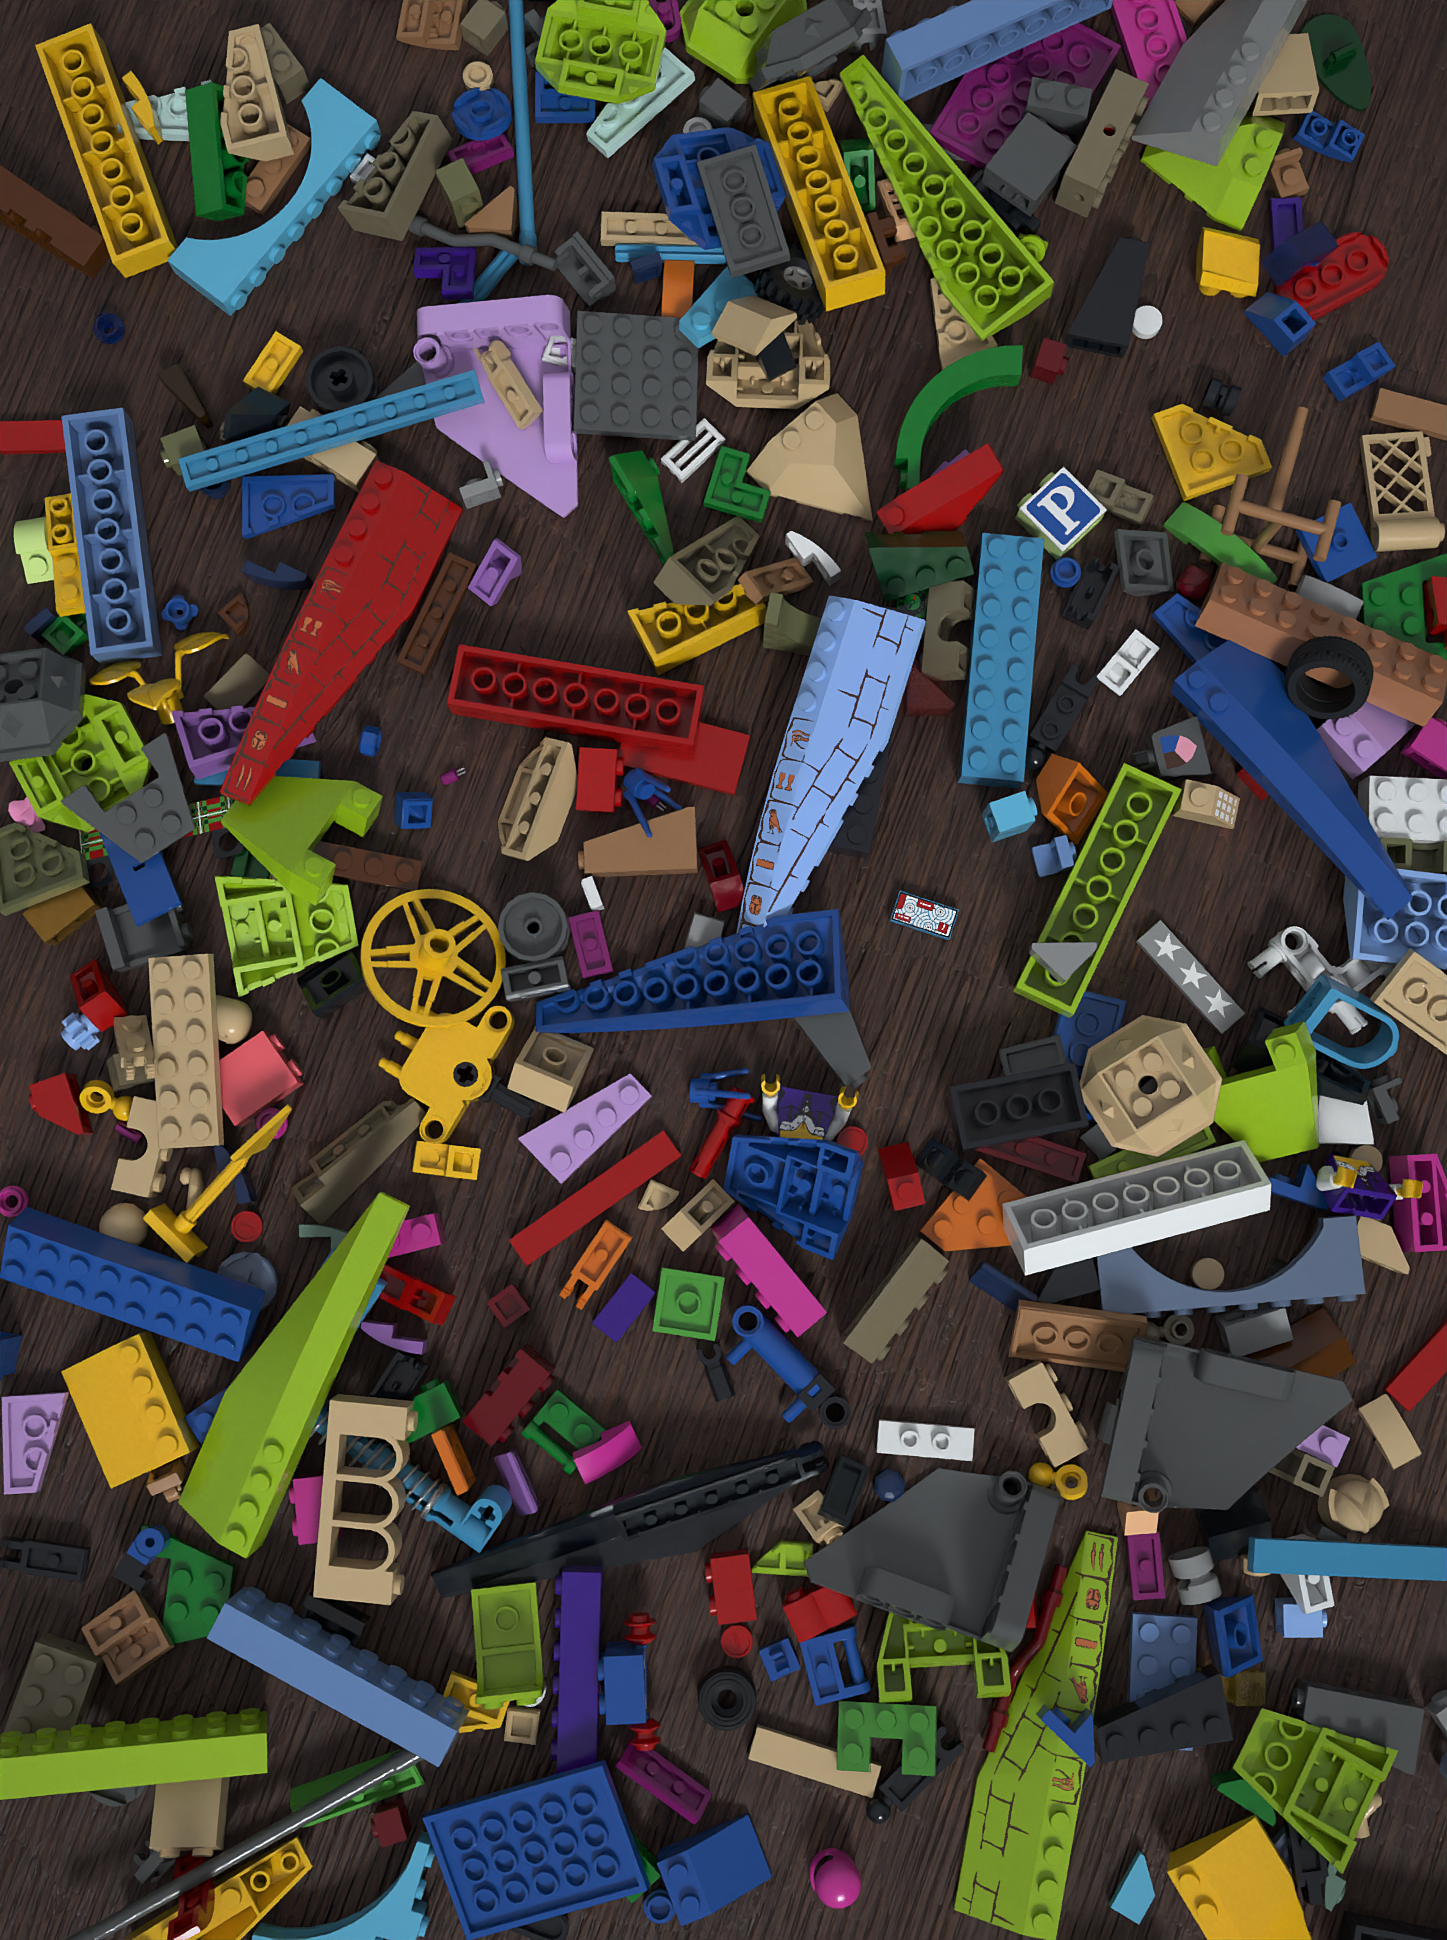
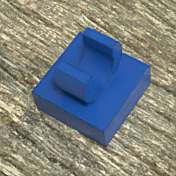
M788 1635L758 1648L771 1682L801 1669Z

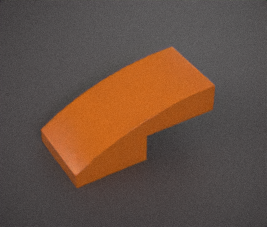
M664 260L661 317L682 318L693 306L695 261Z

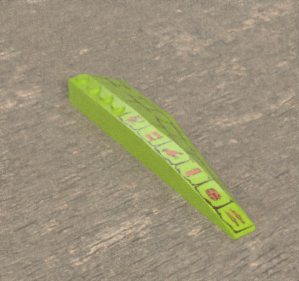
M1085 1530L1070 1563L1069 1572L1061 1590V1594H1063L1061 1605L1055 1609L1045 1645L1022 1672L1008 1708L1007 1714L1010 1716L1007 1726L1002 1728L995 1753L989 1751L983 1766L981 1765L977 1774L954 1902V1910L1021 1935L1044 1940H1056L1086 1763L1036 1713L1044 1704L1051 1711L1057 1706L1071 1720L1067 1725L1068 1727L1086 1708L1092 1712L1094 1718L1118 1537Z

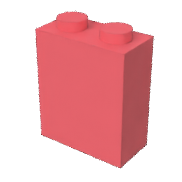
M261 1031L219 1060L222 1108L234 1126L243 1127L257 1117L261 1111L270 1108L304 1084L300 1078L303 1074L301 1068L294 1059L290 1061L283 1053L286 1047L276 1033L271 1035L269 1032Z

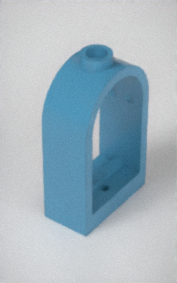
M1322 973L1284 1021L1285 1026L1305 1021L1316 1050L1357 1069L1372 1068L1383 1063L1393 1056L1398 1048L1399 1031L1397 1025L1384 1009L1372 1002L1370 998ZM1338 998L1381 1020V1027L1375 1038L1369 1043L1356 1048L1341 1046L1313 1030Z

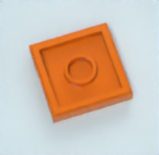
M449 1423L437 1429L431 1436L458 1496L470 1489L475 1483L476 1477L452 1423Z

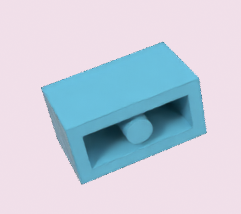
M1025 791L990 802L981 815L991 842L993 843L1025 832L1036 821L1034 817L1037 815L1036 805L1031 797L1027 798Z

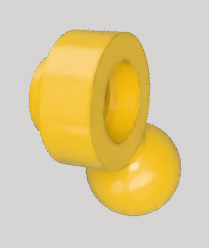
M93 1080L86 1083L79 1097L82 1107L91 1113L99 1114L111 1109L117 1119L128 1121L133 1098L130 1096L115 1098L112 1087L104 1081ZM94 1092H98L103 1096H98Z
M1038 1462L1029 1470V1480L1031 1483L1046 1488L1051 1484L1056 1485L1057 1491L1065 1499H1079L1087 1491V1475L1077 1465H1065L1057 1472H1054L1047 1463ZM1069 1481H1075L1077 1486L1075 1488H1068L1066 1484Z

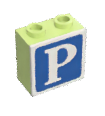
M1064 467L1056 474L1053 472L1049 473L1039 484L1041 488L1034 495L1028 493L1017 505L1019 511L1015 518L1034 538H1044V548L1056 560L1063 557L1093 529L1107 511Z

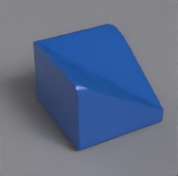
M396 792L394 822L401 829L431 828L433 798L426 792Z

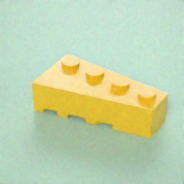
M741 584L733 586L728 595L713 605L675 604L674 602L666 604V602L654 604L652 608L643 610L636 608L627 611L631 625L658 676L763 624L766 617L764 603L755 605L746 596Z

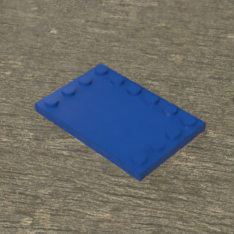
M605 1760L428 1811L423 1816L426 1830L466 1940H473L648 1891L650 1886Z

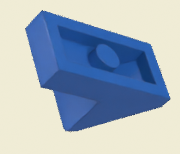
M1299 1164L1293 1185H1291V1178L1273 1173L1272 1178L1268 1177L1271 1182V1194L1317 1210L1328 1209L1323 1192L1316 1187L1317 1179L1309 1164Z
M1044 1704L1036 1715L1087 1765L1092 1767L1095 1763L1092 1712L1088 1708L1084 1709L1071 1726L1068 1727L1067 1725L1071 1720L1057 1706L1051 1711Z

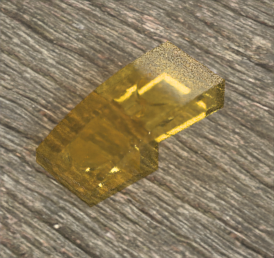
M1196 1666L1195 1673L1201 1671V1668L1205 1666ZM1245 1669L1229 1678L1221 1675L1226 1703L1229 1702L1235 1706H1265L1266 1672Z

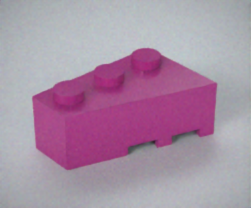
M1438 1155L1389 1156L1391 1184H1402L1403 1179L1423 1182L1421 1198H1403L1395 1200L1392 1204L1395 1236L1403 1252L1447 1250V1178Z

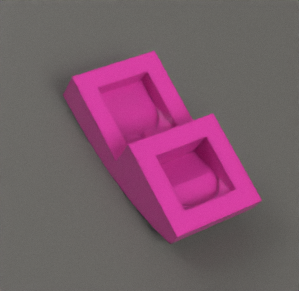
M630 1421L601 1432V1441L572 1453L573 1460L585 1484L618 1468L642 1449Z

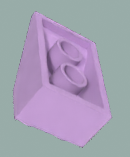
M1365 702L1354 714L1348 717L1345 716V718L1326 720L1316 730L1333 759L1354 779L1383 756L1416 723Z

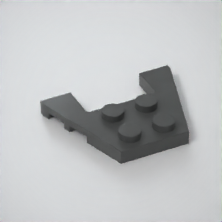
M167 733L160 735L141 748L159 774V777L108 811L104 810L88 785L82 786L61 800L64 806L140 863L149 860L196 829L187 795L179 775V768L171 748L170 737Z

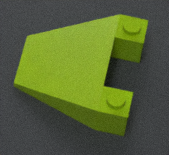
M275 776L250 806L235 800L222 817L221 823L289 892L317 906L332 884L336 864L312 851L333 821L364 837L379 814L383 796L356 781Z
M1305 1021L1276 1028L1267 1037L1265 1043L1274 1065L1226 1077L1215 1046L1204 1048L1209 1059L1223 1078L1214 1121L1234 1141L1245 1140L1258 1163L1319 1147L1316 1050Z
M889 1612L877 1662L879 1703L912 1702L910 1668L971 1664L974 1667L976 1698L1007 1697L1011 1693L1007 1654L1001 1648L951 1629H933Z

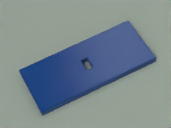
M100 833L136 926L139 927L183 904L162 851L144 863H140ZM145 864V867L136 871L137 867Z

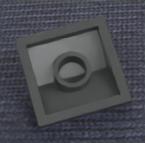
M1115 530L1121 591L1136 597L1174 592L1167 532Z

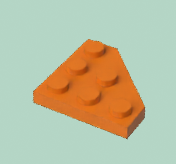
M978 1158L973 1165L982 1170L987 1177L970 1201L951 1191L919 1230L943 1251L1011 1246L1004 1231L1002 1204L1026 1198V1196L981 1158Z

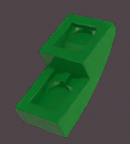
M86 613L63 617L58 616L41 635L62 655L67 656L89 639Z

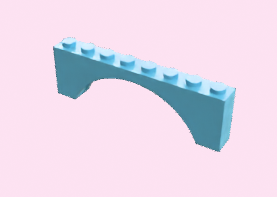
M321 78L301 100L310 122L312 146L306 174L289 203L265 224L236 237L219 240H198L186 237L167 260L176 275L230 316L235 310H239L244 306L247 296L251 291L264 282L266 273L274 264H278L283 259L286 249L291 243L301 238L307 224L312 218L315 219L320 215L327 200L340 191L342 182L355 170L368 151H372L377 147L382 136L376 119Z

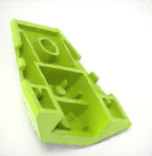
M1247 111L1218 166L1147 145L1141 162L1169 185L1173 183L1184 192V197L1191 203L1195 201L1206 210V215L1213 221L1242 231L1283 136L1286 123L1267 115L1252 116L1251 111Z

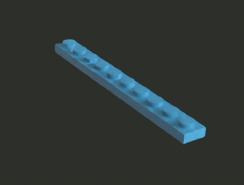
M471 370L182 457L178 461L186 488L190 492L485 403L476 372Z

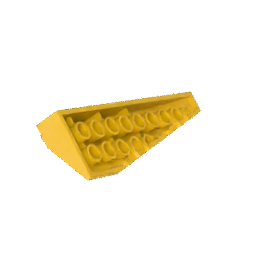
M1256 1814L1170 1852L1167 1873L1207 1940H1313L1305 1922L1301 1902L1296 1894L1292 1874Z

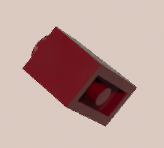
M727 840L698 848L697 851L717 911L731 910L742 905L744 888Z

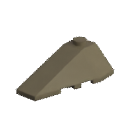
M736 516L669 557L653 583L675 604L713 605L730 593L760 536L741 517Z

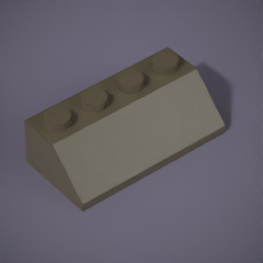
M915 1237L841 1335L840 1339L842 1342L871 1364L876 1359L881 1361L891 1349V1345L888 1342L896 1333L900 1336L909 1325L911 1320L907 1317L914 1308L920 1310L928 1300L930 1295L927 1293V1290L933 1282L938 1285L946 1276L949 1269L945 1266L949 1261L923 1239Z

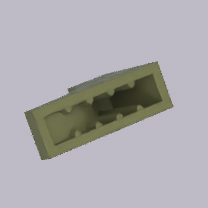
M770 592L764 622L763 647L810 656L822 618L812 616L793 607L784 599L783 594Z

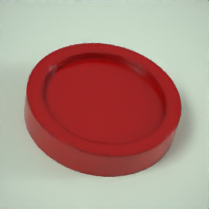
M850 1126L844 1128L838 1134L836 1143L858 1151L861 1156L868 1147V1138L862 1129Z
M242 1211L231 1222L233 1236L237 1240L246 1243L257 1240L264 1228L262 1218L253 1211Z
M733 1624L723 1631L721 1647L729 1657L742 1658L751 1651L753 1637L747 1627L741 1624Z

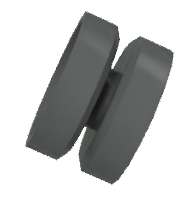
M531 892L518 895L507 903L500 914L498 924L500 940L508 952L524 964L560 957L569 944L571 929L568 917L557 901L546 894ZM536 923H538L539 931L532 934L529 931L530 926L535 927Z

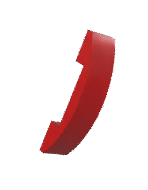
M193 1851L177 1859L175 1861L174 1879L208 1861L210 1857L192 1856ZM214 1877L179 1896L178 1916L169 1921L167 1940H187L208 1927L215 1905Z

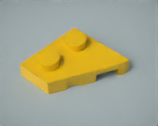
M452 1671L443 1696L446 1698L451 1696L460 1700L464 1704V1708L470 1710L459 1733L472 1732L475 1729L481 1728L484 1730L500 1728L510 1701L503 1703L501 1708L483 1709V1704L475 1703L477 1680Z

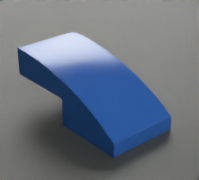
M1377 342L1358 352L1351 360L1328 371L1322 378L1338 402H1341L1381 378L1396 366L1381 343Z

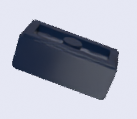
M980 1261L969 1279L972 1284L1015 1312L1019 1299L1035 1302L1038 1300L1037 1295L984 1261Z

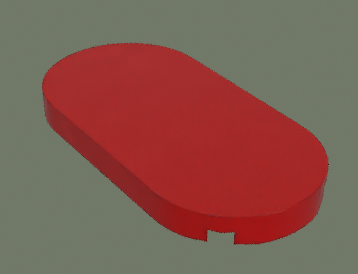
M1362 232L1347 233L1286 266L1275 282L1274 294L1297 301L1313 320H1316L1377 287L1387 271L1389 263L1388 252L1383 243L1372 235H1361Z

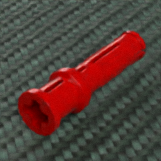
M733 1085L729 1088V1091L747 1093ZM752 1095L750 1099L727 1098L723 1107L717 1109V1120L700 1148L698 1155L689 1167V1171L703 1179H707L734 1128L737 1129L741 1126L743 1114L749 1104L754 1103L755 1098Z

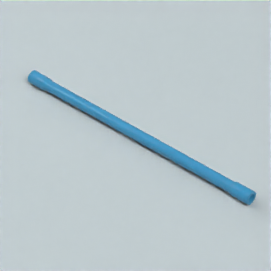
M508 0L520 223L519 244H529L537 248L534 222L523 0Z

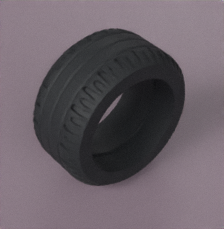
M1319 636L1318 638L1309 639L1301 644L1290 658L1284 679L1286 695L1299 710L1312 717L1326 720L1348 717L1357 712L1369 696L1374 676L1372 661L1361 646L1346 638ZM1321 667L1336 669L1348 676L1352 684L1342 688L1323 687L1314 683L1305 672Z

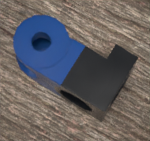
M158 1524L142 1530L112 1575L138 1592L147 1588L154 1577L147 1570L157 1554L169 1546L170 1533L168 1529Z

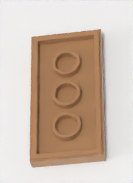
M1019 1299L1008 1347V1357L1125 1372L1133 1335L1145 1336L1148 1324L1147 1316Z

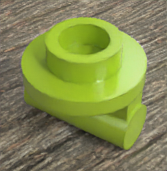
M1020 233L1018 239L1039 263L1044 258L1048 241L1042 240L1037 235H1024Z

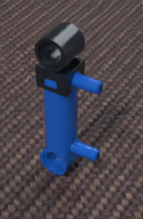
M747 1303L737 1307L732 1316V1324L736 1333L743 1339L726 1355L727 1360L732 1365H735L751 1348L756 1351L797 1394L798 1398L782 1413V1417L788 1423H791L808 1407L812 1412L818 1408L820 1419L829 1428L839 1429L847 1425L851 1418V1407L846 1398L840 1394L833 1393L836 1390L835 1387L757 1306ZM744 1312H752L757 1317V1323L751 1329H745L739 1324V1317ZM831 1403H839L843 1406V1414L837 1419H831L826 1415V1408Z

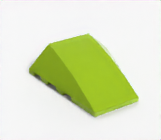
M215 875L220 907H222L232 957L238 997L246 995L249 991L262 985L264 987L276 982V979L292 972L293 974L299 972L315 962H322L359 946L348 884L332 883L317 906L289 892L277 879Z
M1261 1708L1232 1769L1343 1874L1357 1844L1354 1841L1379 1784L1386 1780L1398 1750L1389 1747L1385 1748L1357 1737L1353 1738L1328 1728L1314 1726L1305 1721Z

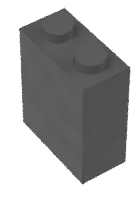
M1027 112L986 165L981 183L1031 217L1067 170L1078 146L1067 135L1060 134L1049 127L1044 119L1035 117Z

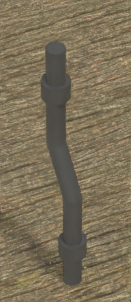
M415 215L409 227L411 233L421 237L426 235L453 247L493 246L519 257V261L530 266L536 264L553 272L558 266L557 259L538 252V248L529 244H518L494 233L454 234L428 223V219Z

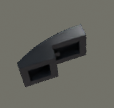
M932 1138L915 1161L918 1168L967 1201H970L987 1177L982 1170L960 1158L954 1151Z

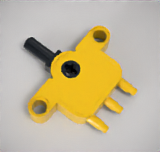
M418 1004L416 1013L422 1015L424 1006ZM502 1006L489 1008L477 1027L468 1022L445 1028L426 1027L419 1039L401 1030L396 1032L394 1038L400 1041L402 1045L411 1049V1054L403 1067L384 1057L380 1059L378 1065L389 1074L398 1078L402 1089L408 1095L430 1107L419 1127L420 1135L426 1142L431 1144L446 1142L471 1101L481 1099L489 1103L490 1100H493L524 1119H528L534 1111V1102L507 1089L506 1086L501 1084L503 1079L495 1075L493 1063L515 1026L513 1013ZM430 1010L428 1016L438 1017V1016H448V1015H453V1014H450V1013H440V1014H437V1013H435V1012H433V1011ZM497 1013H505L507 1016V1024L502 1029H495L492 1025V1018ZM472 1067L471 1073L475 1076L474 1080H466L463 1083L464 1076L461 1075L462 1070H470ZM434 1121H439L443 1126V1133L437 1139L432 1138L428 1133L429 1125Z

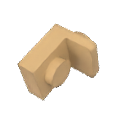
M817 1490L793 1510L812 1538L818 1544L824 1546L843 1535L842 1531L846 1527L817 1514L824 1496L821 1491Z

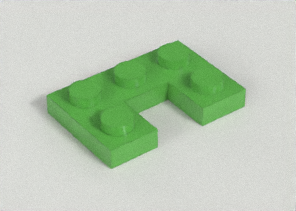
M839 1701L837 1770L871 1772L872 1738L903 1739L902 1774L936 1776V1706Z

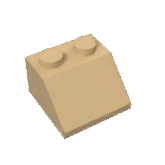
M535 1026L514 1063L507 1089L565 1113L577 1091L594 1048L559 1033L539 1034V1032H536Z

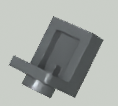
M532 9L524 15L527 32L534 41L533 44L526 48L528 63L534 68L536 67L535 59L545 17L540 18L537 12Z

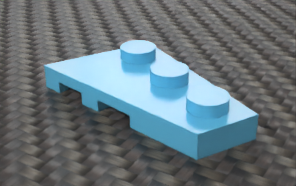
M727 266L679 320V330L697 348L714 340L715 338L711 332L727 302L750 295L758 297L759 293L754 292L755 285L744 275L731 278Z

